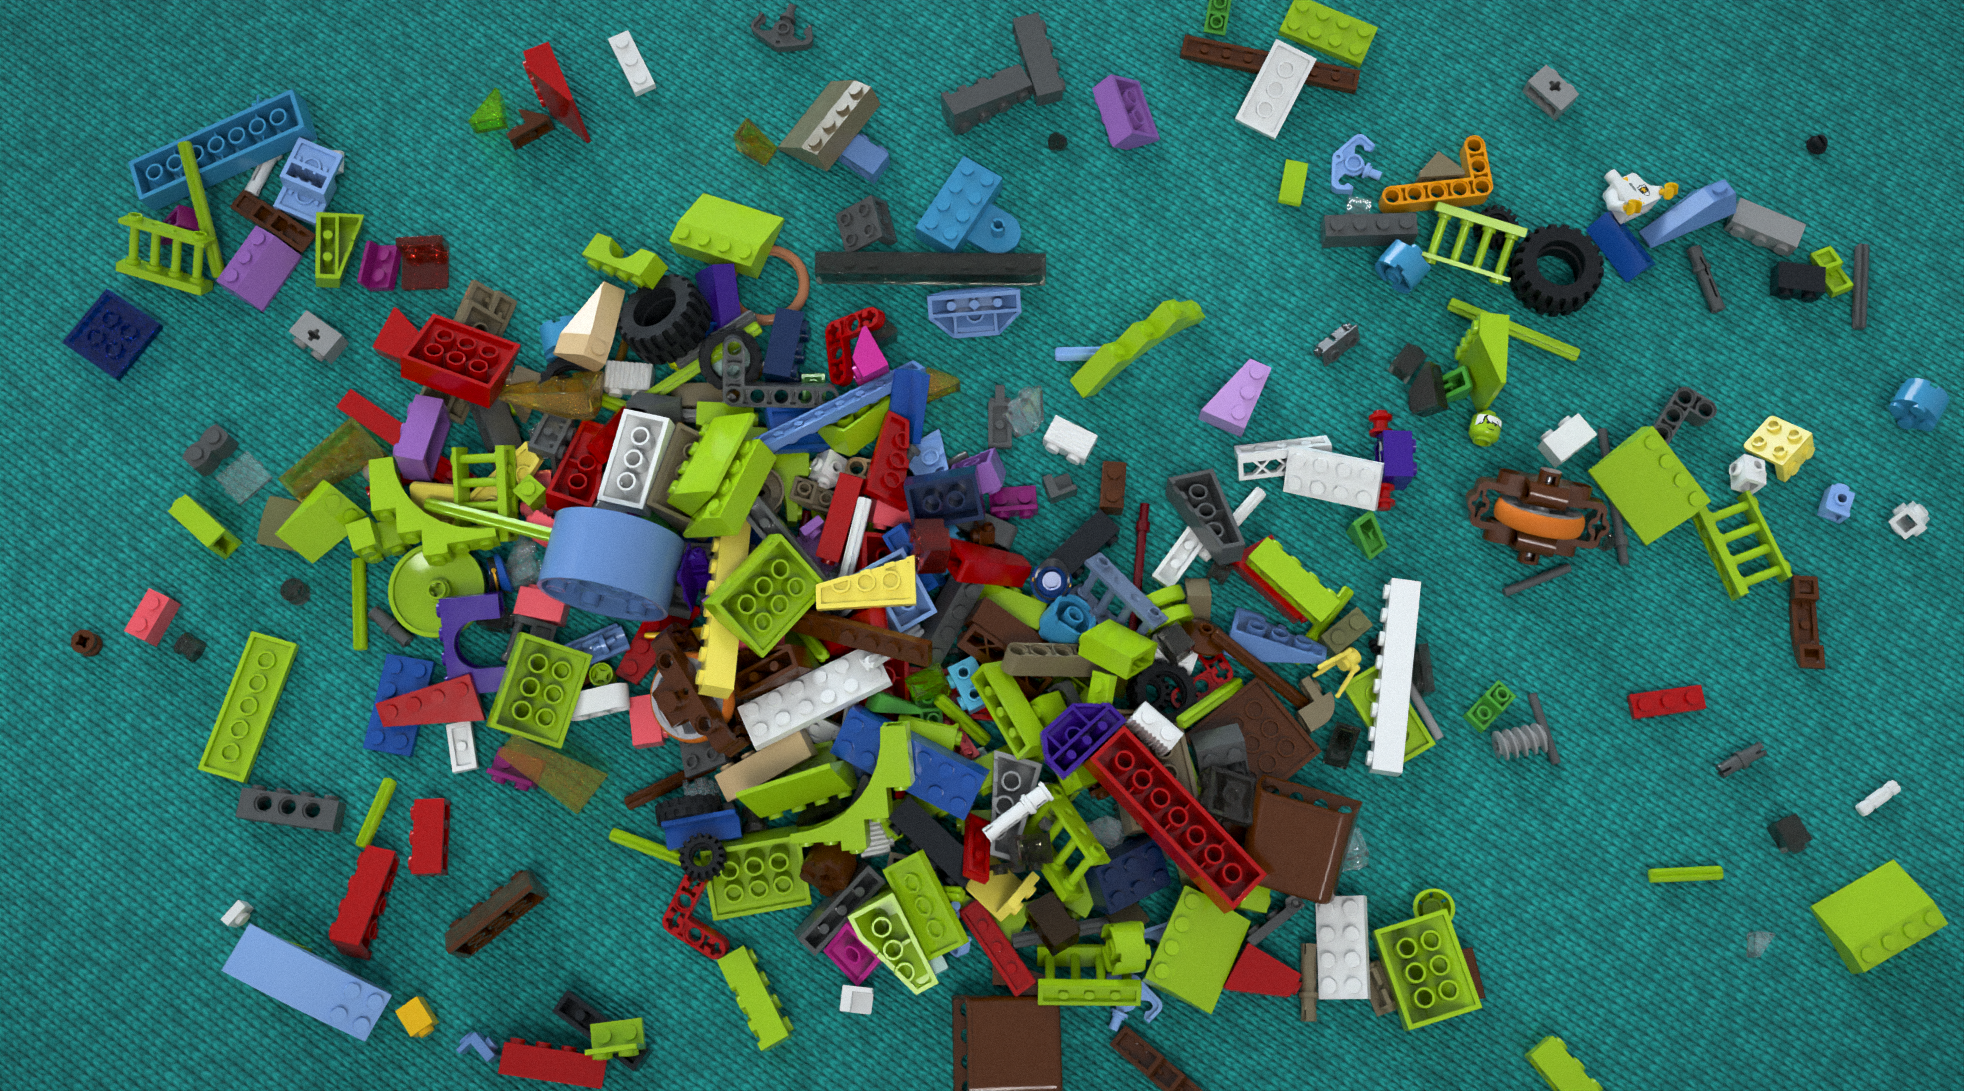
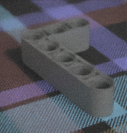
M731 334L723 340L721 392L723 400L728 406L816 408L839 397L836 388L830 383L745 381V345L742 338ZM738 342L740 344L738 351L730 352L727 349L729 343ZM732 365H736L740 368V371L737 375L732 376L727 373V369ZM730 389H737L739 391V395L735 399L728 398L726 394ZM759 389L763 391L762 397L759 399L751 398L750 395L753 390ZM785 390L787 392L786 397L781 400L774 398L776 391ZM803 390L810 392V396L806 400L798 398V394ZM825 391L834 392L832 399L827 401L822 399V394Z

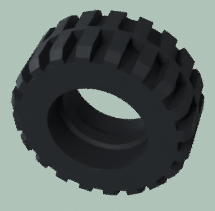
M1549 224L1546 229L1541 226L1535 229L1534 233L1530 232L1521 242L1510 261L1509 266L1511 268L1508 271V277L1513 279L1510 286L1512 291H1517L1516 298L1519 301L1523 300L1526 303V308L1529 310L1534 308L1537 310L1536 313L1540 315L1549 313V317H1557L1559 313L1562 316L1570 315L1572 311L1577 312L1599 288L1602 282L1601 279L1604 276V268L1602 267L1604 264L1603 256H1598L1600 252L1598 245L1591 243L1593 239L1589 235H1586V237L1582 235V230L1578 228L1574 230L1569 229L1570 226L1562 224L1561 227H1557V224ZM1544 256H1554L1564 260L1573 270L1575 282L1570 285H1556L1549 282L1541 275L1537 266V259Z
M676 274L663 275L653 290L644 286L642 288L638 287V290L628 297V302L623 304V312L619 314L618 322L620 336L635 354L646 363L663 365L666 362L673 363L677 361V358H684L690 350L698 347L697 344L699 341H703L705 332L710 327L711 307L695 285L684 276Z

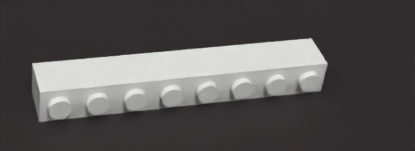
M1391 578L1388 585L1385 584L1383 587L1382 598L1386 599V604L1380 613V622H1384L1383 631H1379L1377 642L1378 646H1381V653L1376 656L1375 669H1378L1379 672L1378 679L1375 678L1373 682V693H1376V702H1372L1370 717H1374L1373 727L1370 726L1368 731V741H1371V750H1367L1365 765L1369 766L1368 773L1398 777L1403 771L1421 582Z

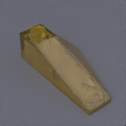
M603 371L572 373L573 378L559 380L558 376L550 377V380L539 384L535 380L505 385L498 395L499 401L569 419L589 421L595 419L602 408L604 374Z

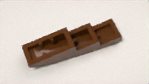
M244 189L229 206L231 210L252 224L273 234L302 254L316 238V235L279 209L275 210L263 200L257 199Z
M1126 1025L1109 1044L1162 1091H1203Z

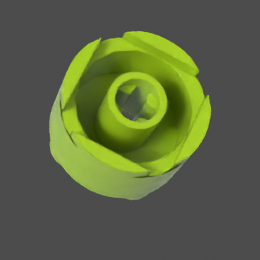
M1134 920L1103 925L1101 938L1106 937V944L1101 946L1102 957L1106 970L1112 972L1111 976L1139 973L1145 970L1146 960L1151 959V949L1149 944H1145V929L1142 921Z

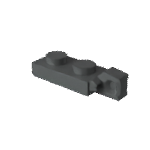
M995 385V398H989L988 449L993 447L996 449H1012L1011 398H1005V385Z
M1295 896L1288 897L1284 900L1282 911L1276 908L1266 916L1268 922L1261 927L1257 923L1246 932L1249 937L1244 940L1245 943L1255 946L1302 909L1305 903L1301 898Z

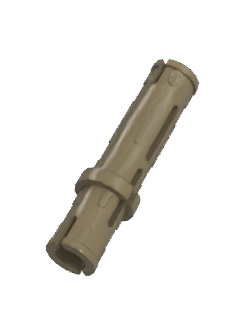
M1302 943L1300 944L1302 974L1301 992H1299V998H1301L1300 1021L1317 1022L1316 1005L1317 999H1319L1316 987L1317 944L1306 943L1305 945Z

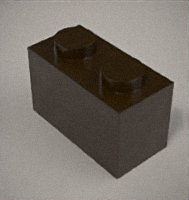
M1052 891L1026 906V919L1052 956L1059 954L1078 942L1080 934L1078 922L1074 917H1069L1064 902L1059 897L1056 898Z

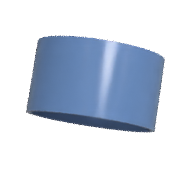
M592 507L563 508L558 510L555 515L537 587L544 594L559 602L594 614L631 621L652 622L664 620L669 613L677 581V571L680 569L685 543L672 531L633 515Z

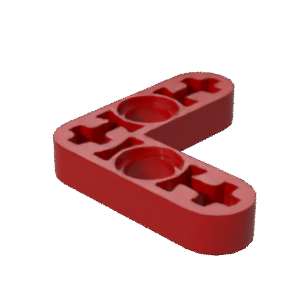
M868 307L834 320L827 325L825 329L829 376L833 384L846 387L852 382L850 340L859 337L864 326H867L870 332L880 329L885 322V314L882 310ZM858 320L857 329L852 331L853 322ZM842 348V356L837 360L836 353L838 349Z
M1222 653L1215 655V658L1212 660H1206L1202 655L1198 654L1197 659L1205 671L1193 678V684L1195 686L1197 681L1203 680L1207 683L1208 690L1205 693H1196L1197 703L1232 679V667ZM1218 659L1221 661L1217 665L1221 671H1227V674L1225 676L1226 680H1224L1222 677H1216L1218 670L1215 666L1212 669H1210L1209 667L1215 664L1218 661ZM1179 687L1170 696V704L1176 710L1181 702H1175L1177 694L1181 695Z
M685 874L663 916L662 925L668 933L709 958L718 960L729 951V940L718 931L692 916L709 881L708 879L705 882L699 881L691 889L689 887L692 886L694 880ZM682 894L690 897V906H684L681 903L680 896ZM678 912H681V914L679 915V917H678V919H677V923H678V924H677L676 926L673 925V924H672V923H673V919H672V918H673ZM691 928L700 930L702 934L700 940H696L691 936ZM708 936H709L710 938L707 940L708 943H707L706 945L703 944V942H704V941L708 938ZM716 942H718V943L720 944V945H719V949H720L719 951H716V950H715V945H714V944H715Z

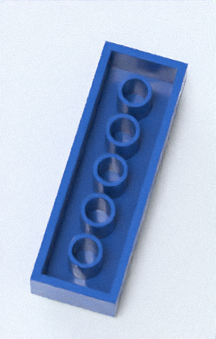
M856 703L850 708L830 753L873 774L880 750V727L884 722L894 721ZM911 731L915 782L912 786H909V789L904 791L965 821L990 770Z

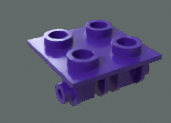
M688 543L686 552L682 555L681 568L677 571V582L682 585L684 602L688 603L690 612H693L699 589H706L712 574L708 573L709 562L705 550H702L701 547L692 549L691 543Z

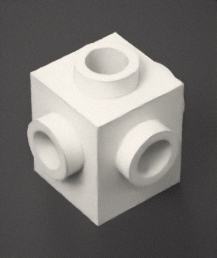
M832 449L817 454L811 463L809 479L818 482V487L825 489L835 487L840 472L844 473L848 460Z
M1743 454L1729 465L1732 490L1742 493L1750 490L1753 495L1767 484L1765 460Z
M1912 501L1908 505L1903 502L1892 511L1894 516L1888 521L1892 529L1906 540L1912 534L1917 537L1928 528L1925 524L1930 518L1925 507Z

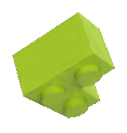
M367 517L345 525L353 552L366 563H379L387 556H399L406 553L408 549L413 548L412 544L403 543L398 536L396 519L390 522L381 521L375 523Z

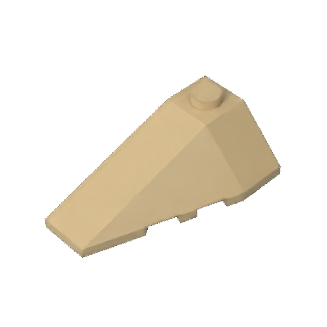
M604 281L560 333L553 355L597 373L606 364L613 343L625 290Z

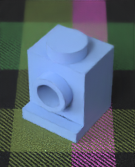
M1845 484L1831 485L1824 491L1817 515L1840 524L1850 516L1849 512L1855 493L1849 491L1850 488Z

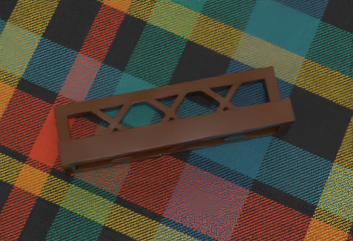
M975 621L967 631L962 630L957 636V646L982 664L1003 660V657L990 649V647L999 646L1004 650L1005 654L1008 644ZM975 630L984 636L985 643L972 636ZM1013 676L1021 691L1032 699H1036L1053 679V676H1041L1044 680L1040 684L1030 676Z

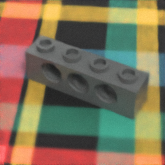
M252 785L251 789L242 787L235 817L247 821L340 834L347 804L340 802L337 796L324 795V798L321 799L315 798V794L300 791V795H292L291 790L276 788L275 792L267 791L265 786ZM271 799L272 805L265 811L264 804L267 800ZM295 802L296 809L293 813L289 814L288 807ZM319 806L320 813L313 818L312 810Z

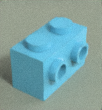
M972 656L948 667L949 675L945 676L951 690L956 688L959 694L956 700L963 711L967 710L969 715L986 707L970 680V677L979 668L976 659Z

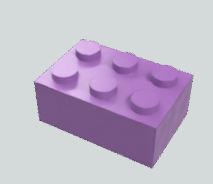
M415 394L413 403L410 402L408 405L406 423L401 425L399 443L394 445L393 457L397 461L403 478L432 483L452 422L444 399Z

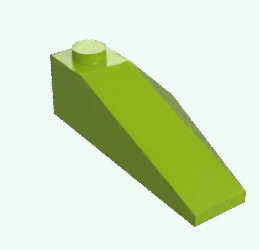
M891 888L867 900L847 915L858 939L890 968L915 995L939 983Z

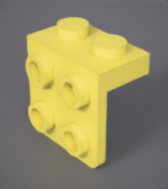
M1775 416L1768 417L1744 443L1745 451L1775 464L1777 479L1783 482L1794 476L1804 461L1810 459L1815 451L1811 432Z
M417 481L411 483L409 487L410 498L415 505L437 520L455 525V518L424 509L426 498H435L454 503L453 484Z
M990 857L989 881L984 885L971 879L965 885V888L1001 922L1010 913L1015 916L1024 906L1021 901L1023 898L1028 900L1037 890L1034 885L1040 877L1032 871L1021 881L997 858Z

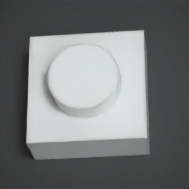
M238 900L220 920L227 926L237 928L248 921L251 916L250 913L254 908L248 902Z

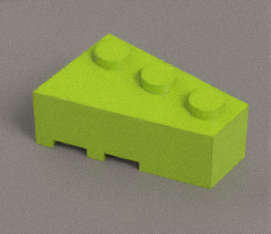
M316 212V287L340 288L364 226V214Z

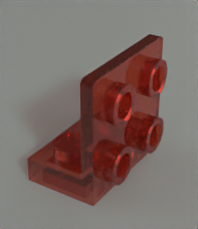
M442 235L396 237V247L402 254V289L404 291L447 289L449 287V245Z

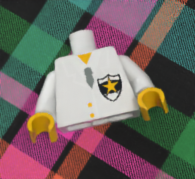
M1615 169L1609 171L1604 176V179L1610 186L1603 193V199L1606 202L1607 209L1612 211L1620 224L1649 212L1662 196L1664 199L1670 200L1674 195L1678 194V184L1673 182L1666 183L1664 188L1663 186L1649 185L1636 173L1621 177Z

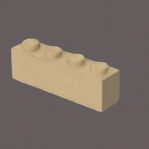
M806 728L756 753L754 750L741 756L742 761L736 764L730 762L720 768L721 772L715 775V778L726 801L733 802L738 800L735 792L773 781L818 756L819 753Z

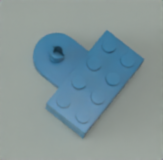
M963 156L916 225V239L954 261L966 243L993 257H1003L1012 253L1020 243V225L1012 215L993 205L1002 191L1003 178Z

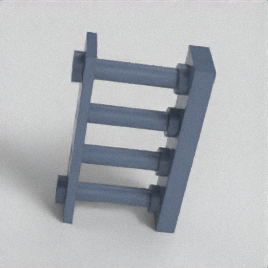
M1101 552L1085 560L1084 564L1091 570V573L1083 585L1080 583L1070 590L1069 594L1080 597L1090 606L1089 612L1092 617L1095 615L1096 625L1111 619L1124 626L1131 613L1134 612L1142 620L1136 632L1145 636L1149 629L1153 631L1167 622L1169 618ZM1098 578L1108 587L1100 601L1090 592ZM1115 595L1125 603L1117 618L1107 609Z

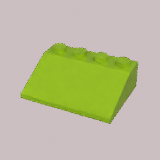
M703 193L678 221L669 242L678 254L712 265L734 263L735 272L758 279L785 219Z
M1480 312L1476 320L1472 321L1471 328L1467 329L1465 337L1461 338L1460 345L1456 346L1454 358L1458 360L1457 368L1466 365L1473 384V389L1469 395L1477 413L1487 410L1506 384L1510 315Z
M745 413L714 417L709 424L705 422L698 432V435L701 436L699 441H694L688 451V454L691 455L689 460H684L678 470V473L681 474L679 479H674L667 490L670 496L666 502L690 516L696 513L716 493L756 415Z
M1645 426L1638 429L1587 471L1645 546L1691 518L1711 502L1654 426Z
M761 439L742 441L716 493L693 514L683 533L685 538L738 535L777 458Z
M769 534L707 598L703 605L718 622L759 657L764 658L816 602V584L823 583L824 581L782 534Z
M518 632L486 726L561 749L593 655L524 632Z
M842 760L735 792V794L759 818L769 816V820L783 817V811L789 809L792 810V813L806 810V804L812 802L815 803V806L830 802L829 797L837 795L838 799L853 795L852 790L857 789L858 782L853 765Z
M800 824L745 833L743 838L721 842L727 853V863H724V871L721 870L719 872L721 875L718 878L716 875L712 877L713 880L709 881L707 885L713 921L812 904L810 884L804 882L799 877L801 867L806 859L804 847H800L799 844H791L790 833L795 828L800 827ZM700 849L702 866H706L712 860V852L708 849Z
M1894 859L1809 907L1851 974L1864 973L1948 925L1935 902Z
M1185 885L1171 912L1142 978V982L1211 1015L1251 921L1233 910L1224 914L1206 894Z
M1447 908L1377 929L1370 933L1392 998L1396 1002L1395 1006L1404 1032L1482 1008Z

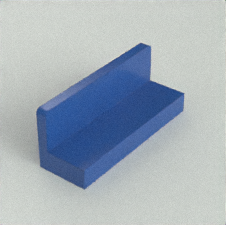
M1612 211L1606 212L1586 229L1625 282H1630L1641 272L1650 270L1656 265L1625 223L1620 224Z
M895 369L889 410L910 420L909 443L921 444L930 375L920 370Z
M910 522L900 523L882 535L891 553L903 547L907 556L915 555L916 573L927 593L946 584L945 578L916 531H913Z
M736 809L661 822V827L665 830L668 851L683 849V842L685 840L687 842L690 841L689 837L692 835L697 837V833H702V835L709 833L712 837H717L720 842L743 838L740 813Z

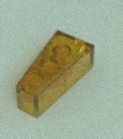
M351 416L279 477L278 480L296 499L303 501L323 479L334 485L362 471L363 467L369 464L368 460L389 456Z
M514 734L498 753L505 761L576 814L581 811L608 776L604 772Z

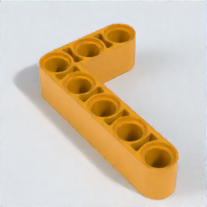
M1477 135L1466 138L1460 150L1461 166L1465 171L1464 178L1389 186L1384 189L1378 202L1380 211L1382 213H1408L1434 210L1435 204L1438 201L1455 207L1474 206L1485 203L1493 189V182L1484 140ZM1472 168H1476V169H1478L1480 172H1476V171H1474ZM1476 189H1481L1484 193H1480ZM1454 191H1458L1462 195H1457L1454 193ZM1431 193L1437 194L1439 198L1433 197ZM1409 196H1414L1417 200H1412ZM1386 198H1391V199H1393L1395 202H1394V203L1389 202V201L1386 200Z

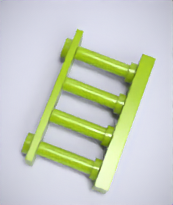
M1439 201L1436 202L1433 211L1438 212L1437 217H1439L1428 252L1423 251L1421 255L1425 261L1436 265L1438 261L1490 277L1489 282L1502 285L1503 282H1510L1511 278L1503 276L1514 242L1518 241L1519 237L1525 238L1528 229ZM1454 217L1461 219L1459 223L1461 227L1450 259L1436 254L1448 220L1451 221V218ZM1477 224L1483 226L1482 231L1484 232L1473 264L1470 266L1460 263L1459 259L1470 227ZM1497 230L1505 233L1504 237L1506 240L1493 273L1481 269L1492 235Z
M130 212L128 215L118 218V223L130 226L129 256L116 262V271L199 296L213 290V281L204 279L202 268L204 248L216 243L215 237L208 236L203 231H191L143 217V214L137 212ZM140 230L151 233L150 262L143 261L138 257ZM161 236L173 239L171 268L163 267L160 263ZM182 242L194 245L192 275L181 270Z
M495 445L494 453L468 454V447H451L450 462L453 470L454 504L482 511L497 510L498 515L519 520L518 497L512 491L517 486L515 445ZM495 463L496 476L469 478V464ZM496 487L497 501L470 502V488ZM455 518V526L492 528L485 525L472 526L469 521ZM496 529L499 534V542L520 541L519 534Z
M1750 490L1737 497L1739 503L1714 513L1709 512L1707 506H1705L1691 517L1731 601L1738 600L1748 594V586L1776 576L1779 583H1782L1793 576L1791 566L1784 559L1759 509L1758 500L1751 494ZM1744 512L1749 525L1725 534L1719 532L1716 526L1717 521ZM1752 533L1755 534L1760 546L1735 556L1730 554L1726 546L1727 543ZM1765 554L1771 568L1745 578L1740 575L1737 569L1738 564Z
M1058 783L1045 784L1054 800L1052 802L1047 801L1037 809L1036 814L1027 817L1021 842L1061 901L1078 900L1085 893L1078 881L1090 866L1108 864L1111 859ZM1052 808L1058 819L1048 832L1044 834L1039 827V822L1049 809ZM1063 827H1065L1071 838L1058 854L1052 846V842ZM1078 846L1085 857L1071 873L1065 865V861Z
M1044 944L1037 945V966H1045V979H1038V1005L1141 1006L1142 984L1141 980L1132 979V973L1122 975V979L1106 978V967L1101 946H1105V944H1074L1055 956L1051 955ZM1055 966L1070 967L1071 979H1055ZM1080 967H1096V979H1081Z

